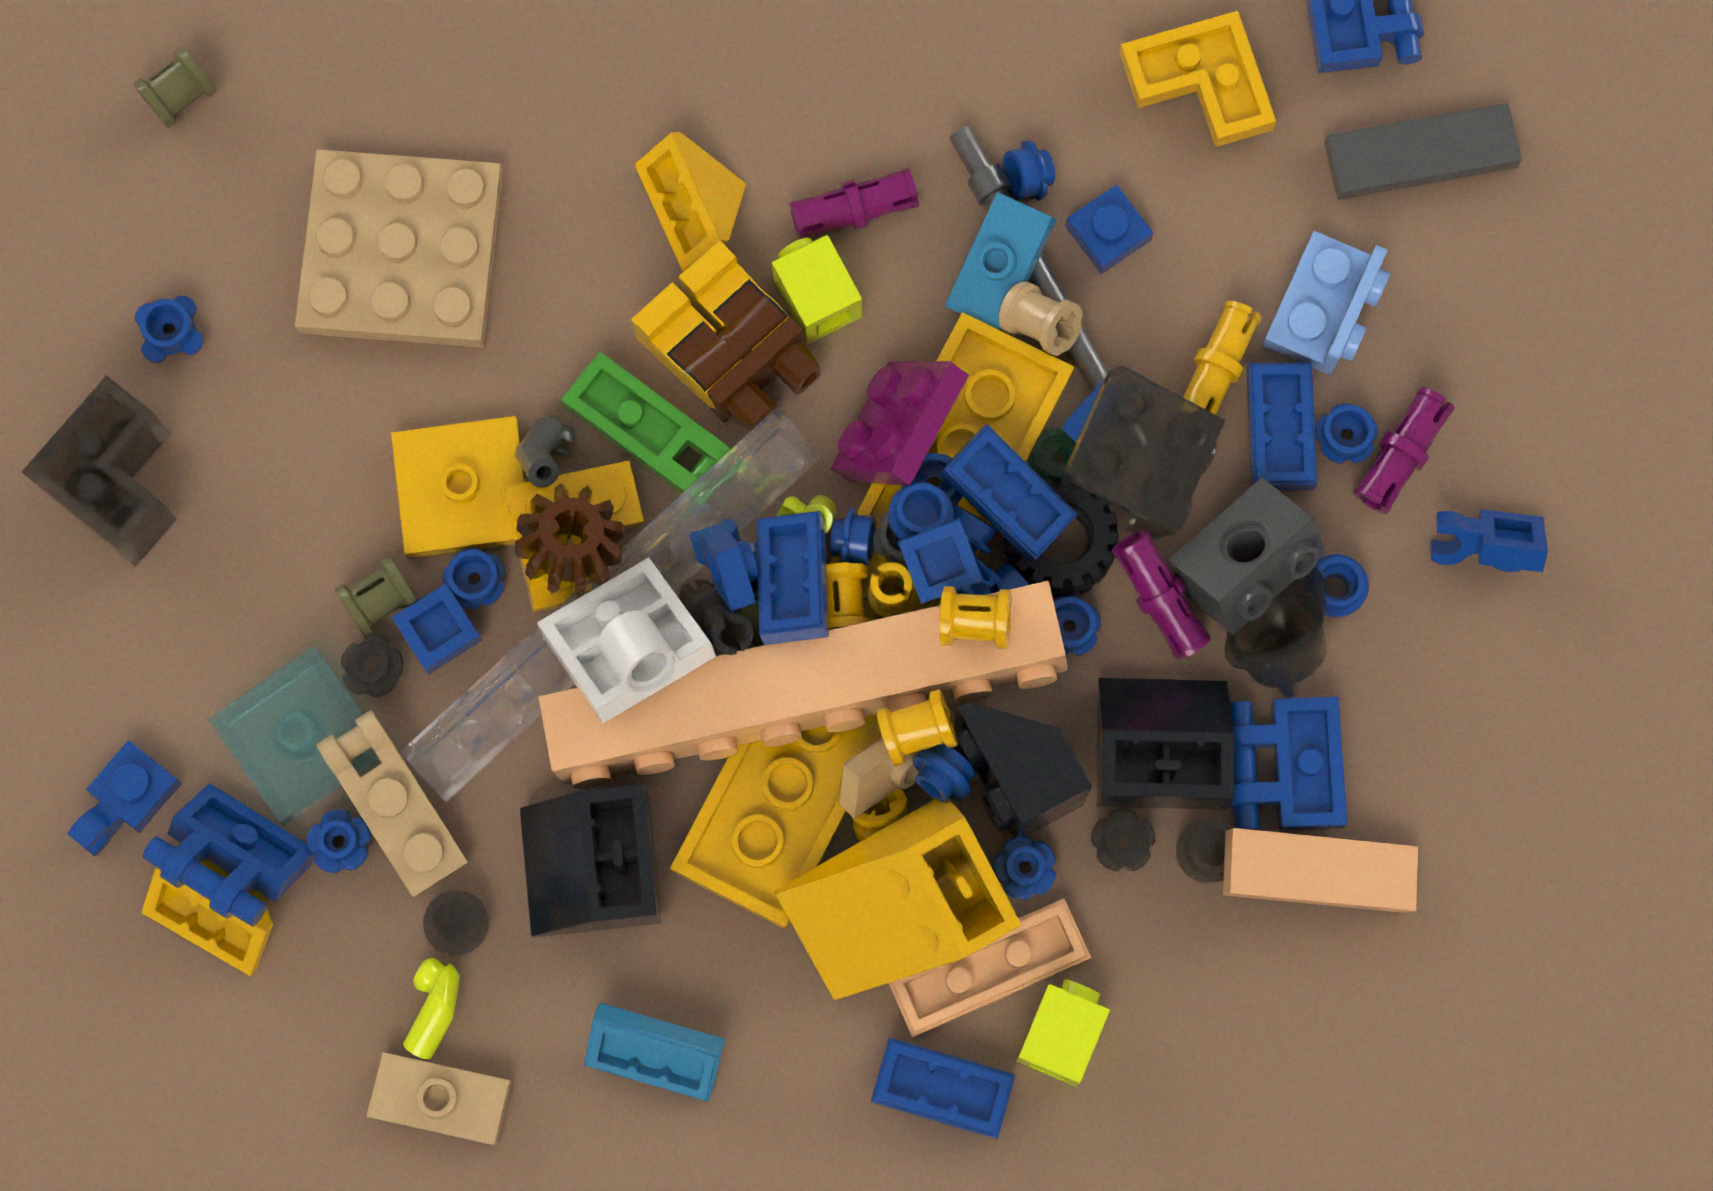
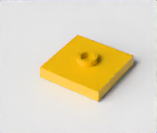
M516 416L391 432L404 554L407 559L455 553L468 548L485 549L515 545L516 540L504 489L506 486L525 482V473L515 457L516 447L521 442L519 423Z

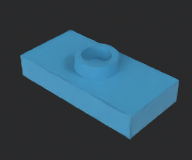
M997 192L946 301L945 307L960 314L963 312L1002 331L999 326V312L1002 302L1013 286L1022 281H1029L1057 220L1052 216Z
M599 1002L593 1016L584 1066L709 1102L715 1087L726 1039Z

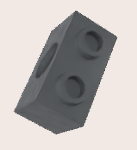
M1261 477L1170 557L1168 561L1174 575H1179L1187 587L1184 592L1185 596L1233 636L1248 621L1256 620L1262 616L1270 606L1271 601L1293 581L1308 575L1317 564L1318 559L1326 552L1314 518ZM1257 557L1256 559H1254V560H1252V561L1246 562V561L1249 560V559H1252V558Z

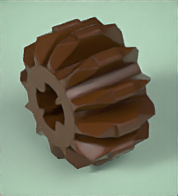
M560 483L559 486L555 487L554 502L536 493L535 497L531 499L530 509L532 514H521L517 519L516 530L522 537L515 541V554L518 558L529 559L525 570L529 580L539 578L545 574L549 575L547 590L551 594L557 592L560 589L561 582L565 581L570 582L571 589L579 597L585 592L586 577L602 585L609 578L610 572L607 566H617L621 563L623 549L617 543L624 538V525L620 521L610 520L614 510L611 500L595 505L591 504L592 490L588 485L579 491L578 498H569L568 490ZM567 534V545L558 541L560 535ZM572 535L579 537L581 544L573 546Z

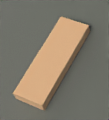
M1240 828L1226 830L1224 896L1400 913L1416 911L1418 846Z
M1065 898L1018 918L1021 926L966 958L888 983L912 1039L1089 961L1091 956Z

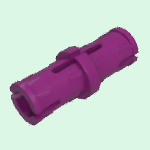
M909 168L857 184L854 179L841 182L842 188L815 197L789 202L792 219L799 239L813 237L827 231L853 225L854 230L867 227L868 220L893 212L919 207L916 187Z
M1420 387L1414 400L1408 407L1409 409L1392 433L1390 431L1385 433L1379 443L1382 450L1368 473L1353 492L1356 498H1363L1361 501L1363 504L1379 513L1388 514L1399 492L1416 468L1418 470L1423 468L1429 459L1426 453L1440 428L1455 409L1452 403L1446 402L1447 399L1431 389Z
M1148 530L1135 532L1117 543L1111 552L1117 558L1122 569L1125 570L1139 595L1136 603L1142 613L1150 614L1153 621L1157 624L1174 658L1188 657L1206 646L1211 637L1195 615L1184 594L1187 587L1179 575L1173 576L1159 554Z

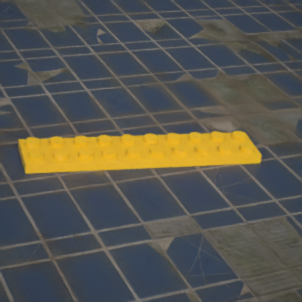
M962 312L937 361H950L969 374L928 453L945 454L953 458L981 427L988 424L1027 463L1064 393L1075 367ZM935 478L928 481V483L937 487L940 485L939 480ZM872 483L858 509V515L875 516L876 529H879L881 527V518L889 511L891 500L902 488V485ZM962 497L960 502L957 504L958 506L964 508L965 510L971 512L972 514L976 515L980 519L984 520L985 522L993 526L964 497ZM875 548L871 565L867 567L868 578L862 581L864 617L871 619V621L882 619L873 611L868 600L872 574L877 576L879 574L877 568L887 563V558L879 556ZM977 549L974 556L978 558L982 551ZM833 557L830 563H841V558ZM891 585L885 588L883 593L888 596H894L899 593L903 595L904 590L900 586ZM941 597L921 604L919 599L914 611L941 605ZM877 714L864 717V725L847 731L829 732L826 726L801 731V739L785 745L764 746L762 740L737 745L738 752L727 758L670 867L671 872L787 930L790 920L773 891L821 864L847 813L839 805L843 765L882 737Z

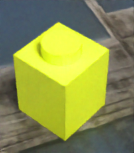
M828 235L814 242L811 238L799 239L779 252V259L772 262L773 282L794 321L803 329L807 345L862 318V297Z
M1064 979L1061 988L1048 984L1016 1062L1077 1087L1082 1081L1110 1012V1009L1097 1004L1101 994L1067 979Z

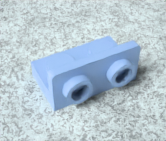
M1313 231L1262 346L1300 363H1312V368L1330 376L1340 357L1352 362L1367 327L1356 323L1364 303L1376 307L1391 272L1380 268L1388 249L1376 245L1370 255Z

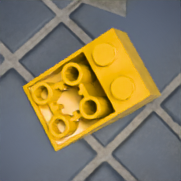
M949 798L946 802H940L936 799L930 801L773 891L833 1000L966 958L1021 926L965 816Z

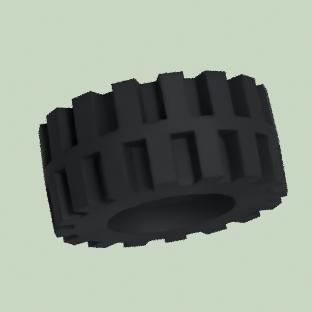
M1062 477L1061 482L1052 483L1051 479H1047L1044 481L1078 514L1075 519L1083 525L1088 537L1084 553L1076 560L1067 563L1052 562L1043 557L1042 554L1035 561L1029 562L1004 537V554L1007 555L1008 563L1020 573L1029 585L1049 581L1051 594L1062 596L1080 592L1082 595L1090 591L1094 584L1101 582L1114 561L1115 557L1111 551L1119 541V533L1117 531L1118 520L1115 512L1111 513L1108 507L1109 501L1103 494L1097 496L1093 492V486L1083 482L1082 486L1073 484V478Z

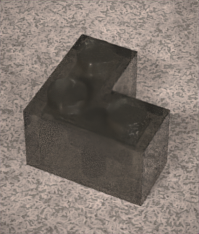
M107 375L22 471L39 490L135 567L177 520L158 498L133 479L135 474L171 433L154 412Z

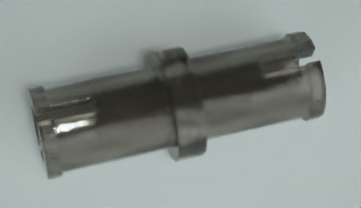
M695 579V584L699 588L696 591L689 583L685 584L680 591L679 599L716 649L727 655L737 654L732 643H737L742 651L747 649L752 642L753 628L748 619L741 615V609L731 612L714 588V585L708 580Z

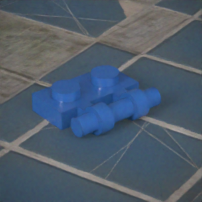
M1306 0L1318 73L1379 66L1383 57L1381 42L1395 44L1399 64L1409 65L1419 62L1422 59L1419 39L1424 36L1421 15L1414 13L1412 0H1387L1390 15L1377 17L1375 16L1373 0Z
M1339 697L1274 699L1271 703L1272 724L1254 725L1252 702H1230L1234 729V799L1228 807L1233 808L1234 828L1260 830L1259 806L1262 805L1278 806L1279 830L1344 828L1347 825ZM1274 748L1276 782H1257L1256 749Z
M209 783L172 818L168 835L181 844L174 847L156 836L149 842L142 856L143 859L161 870L160 877L177 888H180L182 885L188 886L210 900V909L226 919L234 915L246 924L254 927L265 913L267 905L249 893L255 889L276 902L309 869L314 852L310 851L307 844ZM206 858L230 874L224 878L200 862Z

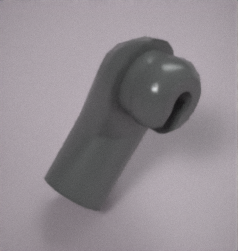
M546 416L537 419L516 447L515 457L530 482L536 487H548L557 480L559 467L552 456L562 457L566 455L568 451L564 448L565 442L574 444L575 441L572 427L561 423L560 418L557 416Z

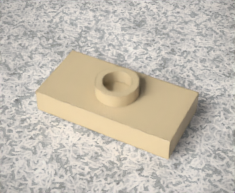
M949 709L950 714H951V717H952V720H953L954 712ZM883 737L879 738L844 763L839 805L855 819L897 788L906 789L916 782L915 776L918 774L912 760L919 751L907 755L904 764L895 766L888 754Z
M382 1052L366 1117L497 1146L512 1081Z

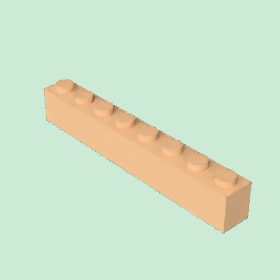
M1049 581L1009 589L1011 590L1012 602L1008 649H997L994 642L954 640L951 646H941L939 638V605L829 630V637L769 644L716 656L604 724L600 721L579 688L538 696L552 772L564 784L572 783L575 789H589L609 783L611 781V774L636 769V773L639 775L656 774L672 769L675 766V759L699 754L700 760H718L735 755L738 752L737 745L759 740L763 741L764 746H780L801 739V731L822 726H826L829 732L855 729L864 725V717L875 715L877 709L887 707L891 712L928 700L930 692L937 689L942 691L944 699L954 697L956 703H968L993 695L992 688L1017 682L1021 689H1032L1049 685L1057 680L1056 673L1069 671ZM999 592L992 593V594H987V595H996V596H997V594H998Z

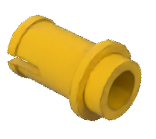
M888 562L880 565L877 568L879 574L877 576L872 574L868 588V600L873 611L882 618L914 611L918 604L919 596L909 571L898 563ZM897 585L903 588L904 594L901 595L899 593L894 596H888L883 591L888 586Z

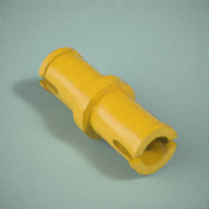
M1229 300L1225 302L1223 312L1206 348L1198 349L1193 363L1197 368L1180 405L1176 407L1174 412L1179 419H1184L1188 415L1184 421L1185 423L1202 430L1212 429L1214 418L1230 384L1238 382L1244 368L1240 362L1257 325L1262 320V316L1258 312H1252L1251 316H1249L1253 308L1236 301Z

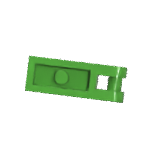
M600 351L561 398L563 407L670 485L685 500L698 508H701L713 492L709 487L720 473L728 474L740 459L724 442ZM688 446L702 456L690 472L676 462Z

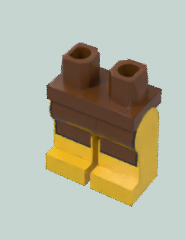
M718 240L678 276L681 290L672 282L631 319L636 339L700 400L711 407V411L723 423L732 418L739 425L756 435L778 413L777 405L762 389L778 376L798 395L803 393L820 377V366L805 345L803 329L791 317H788L772 297L758 286L737 263L736 256L721 240Z

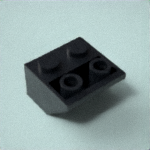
M1098 678L1096 806L1226 810L1234 799V729L1227 681Z
M971 702L957 708L955 731L959 744L952 748L971 764L984 783L985 797L981 798V801L999 833L1009 828L1013 837L1028 836L1084 805L1092 785L1060 728Z
M644 784L577 791L520 808L532 938L662 924L650 798Z

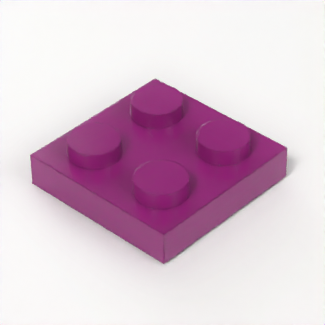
M950 361L887 362L886 366L881 368L871 379L867 388L868 400L857 420L852 422L842 433L837 447L839 453L830 469L849 482L910 486L969 374Z

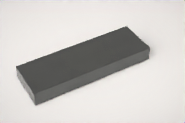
M1508 103L1327 135L1324 142L1337 200L1518 168L1522 161Z

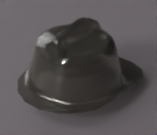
M1316 567L1305 577L1293 581L1275 597L1265 613L1258 619L1248 621L1233 636L1227 631L1225 643L1226 660L1234 668L1246 670L1250 677L1258 684L1270 688L1277 687L1287 698L1296 696L1299 682L1312 675L1323 664L1327 656V642L1323 626L1326 586L1324 576Z

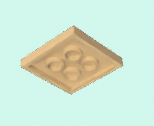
M316 149L295 328L298 333L484 348L503 179L501 163Z

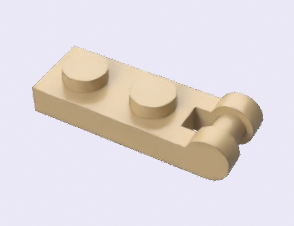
M369 710L355 719L358 726L337 739L331 734L318 742L316 746L412 897H415L468 863V860L374 712ZM372 747L382 764L360 777L351 760Z

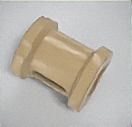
M1022 281L1013 286L1005 296L1000 307L999 326L1003 332L1014 337L1024 334L1039 341L1044 351L1058 356L1062 352L1068 351L1077 340L1082 328L1083 311L1080 305L1066 299L1057 302L1043 296L1038 286Z

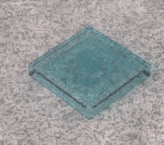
M313 646L208 720L279 823L284 826L341 786L316 744L331 734L337 739L358 726L355 719L363 715V713L320 651ZM371 747L352 759L351 762L359 773L379 758Z

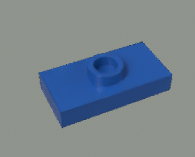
M1249 363L1246 374L1251 486L1263 477L1278 490H1314L1317 486L1312 363Z
M988 424L981 427L939 472L1029 562L1035 561L1078 515Z
M814 511L757 519L759 635L764 645L829 637L825 521L821 512Z
M889 1037L871 1103L997 1140L1016 1074Z

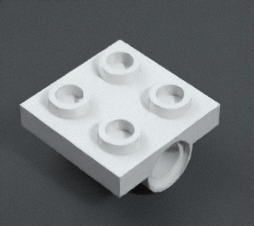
M649 557L537 622L544 639L603 724L716 657L710 640Z

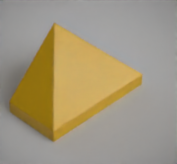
M671 132L634 165L681 270L684 272L718 240H721L724 244L729 241L746 183L681 132Z
M202 860L200 862L224 878L230 874L209 860ZM155 867L141 913L251 977L259 967L273 927L268 908H266L262 918L254 927H251L234 915L226 919L210 909V900L186 885H182L180 888L173 886L160 877L161 870ZM253 889L249 893L266 904L263 894Z

